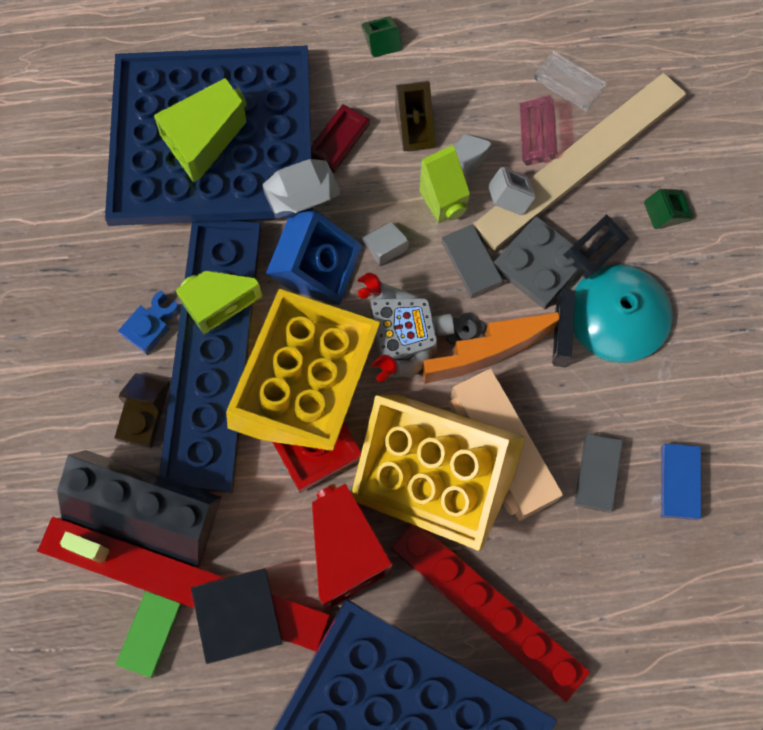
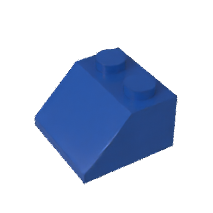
M316 210L300 212L288 218L266 274L291 291L340 305L362 244Z

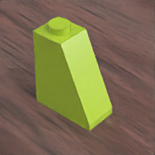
M226 78L154 115L160 136L193 182L200 180L247 122L244 111L247 102L242 92L238 88L233 89Z

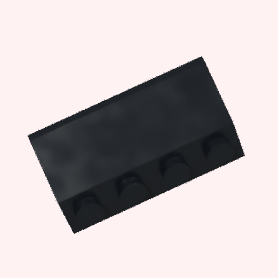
M87 450L67 456L57 489L62 520L199 568L222 498Z

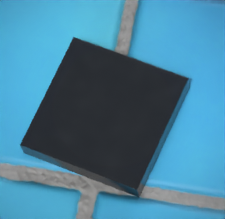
M266 568L191 587L206 664L283 645Z

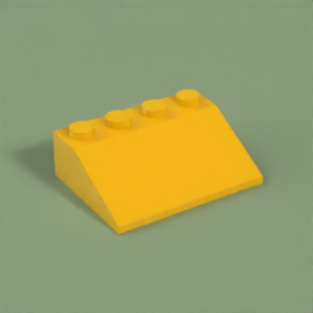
M279 289L227 408L228 429L263 441L333 451L380 322Z
M398 394L376 395L351 494L357 503L480 551L485 545L516 474L525 437Z

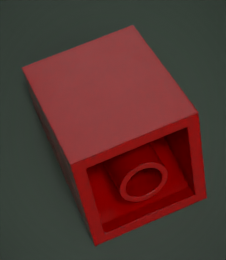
M346 483L340 487H337L336 484L325 487L316 494L318 499L312 502L319 599L326 611L391 574L392 569L389 558Z

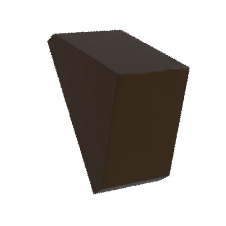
M430 81L396 85L395 112L403 151L436 147Z

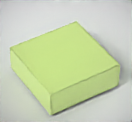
M66 531L60 542L61 547L100 563L105 562L110 551L100 544Z

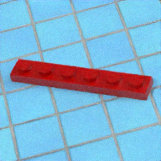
M412 524L392 546V551L563 702H567L589 675L590 671L428 530Z

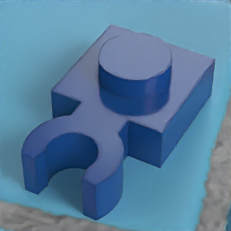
M159 291L153 296L152 307L149 310L140 305L118 330L123 338L146 355L169 330L167 324L164 323L165 319L175 317L180 310V306L176 301L172 302L168 308H161V304L167 298L163 291Z

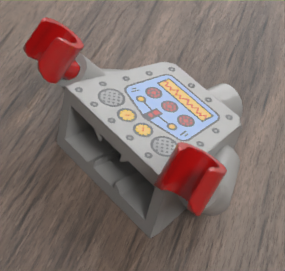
M366 273L357 281L364 283L367 287L360 289L357 293L361 299L373 296L374 299L370 300L371 316L373 320L380 322L375 336L379 358L371 364L372 367L378 366L382 369V372L376 379L382 383L389 377H414L423 369V360L432 359V356L436 354V337L454 334L451 314L431 317L427 299H419L417 295L380 282L378 276L373 273Z

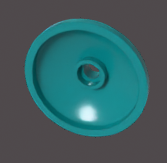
M608 265L600 267L587 280L583 278L575 288L573 333L581 345L593 355L609 362L632 363L651 356L666 341L673 322L672 305L662 285L645 271L627 265ZM621 301H627V302H629L630 305H631V308H630V309H626V308L622 307V305H621L620 302H621Z

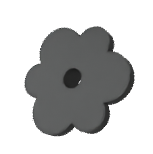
M463 313L460 318H452L454 334L446 335V340L450 344L455 345L456 341L483 337L481 333L484 331V324L476 322V318L472 313Z

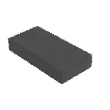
M473 224L442 237V244L470 298H474L502 285L503 280Z
M591 434L585 435L574 506L607 513L613 511L622 447L621 440Z

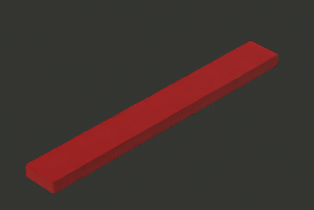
M55 517L51 518L37 549V552L192 608L195 607L191 587L225 579L222 576ZM65 531L109 549L110 551L105 562H97L61 547L60 542ZM272 595L282 640L316 652L323 638L330 615Z

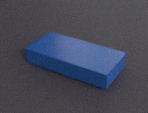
M663 444L661 446V517L688 520L701 519L700 446Z

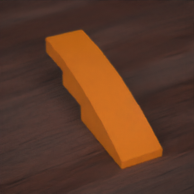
M558 312L488 323L485 337L456 341L454 356L423 360L422 374L424 384L459 377L489 367L527 349L554 331L559 321Z

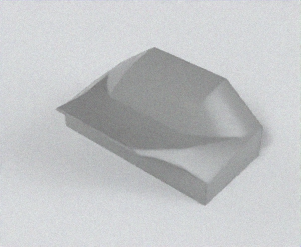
M308 159L276 171L263 184L264 193L276 219L291 213L301 212L340 196V188L327 161Z

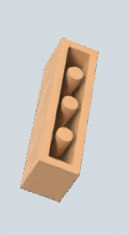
M490 368L452 388L450 396L452 400L449 401V406L453 413L525 437L516 474L503 501L507 512L510 515L515 514L518 520L521 521L556 503L563 494L492 369Z

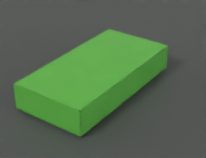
M145 591L115 665L149 678H154L182 604Z

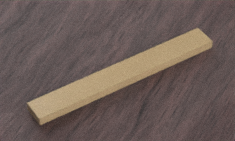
M663 72L529 179L536 198L524 214L519 215L495 206L473 223L477 234L494 252L524 229L535 216L539 217L683 101L686 93Z

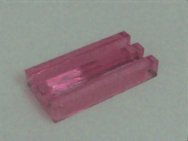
M551 95L520 103L523 162L528 166L532 165L534 160L540 163L544 162L547 157H550L551 160L557 159L554 99ZM543 105H544V108H545V126H546V143H547V148H545V149H544V131H543V114H542V106H543ZM534 108L536 151L533 152L530 109Z

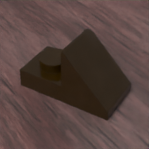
M138 373L133 375L118 396L124 403L114 437L118 442L147 448L153 447L170 380Z

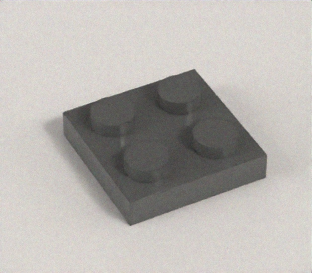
M537 216L533 218L493 262L500 275L543 309L551 303L581 269L580 267L577 270L573 266L576 261L572 257L567 260L563 255L573 244Z

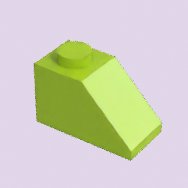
M453 145L423 158L421 164L419 192L438 223L446 219L455 220L462 216L468 208L470 192Z
M204 271L199 275H192L186 278L180 287L175 290L181 303L204 335L263 297L259 283L255 278Z

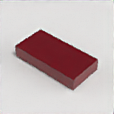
M342 104L311 145L312 159L327 161L332 173H335L370 126V119Z

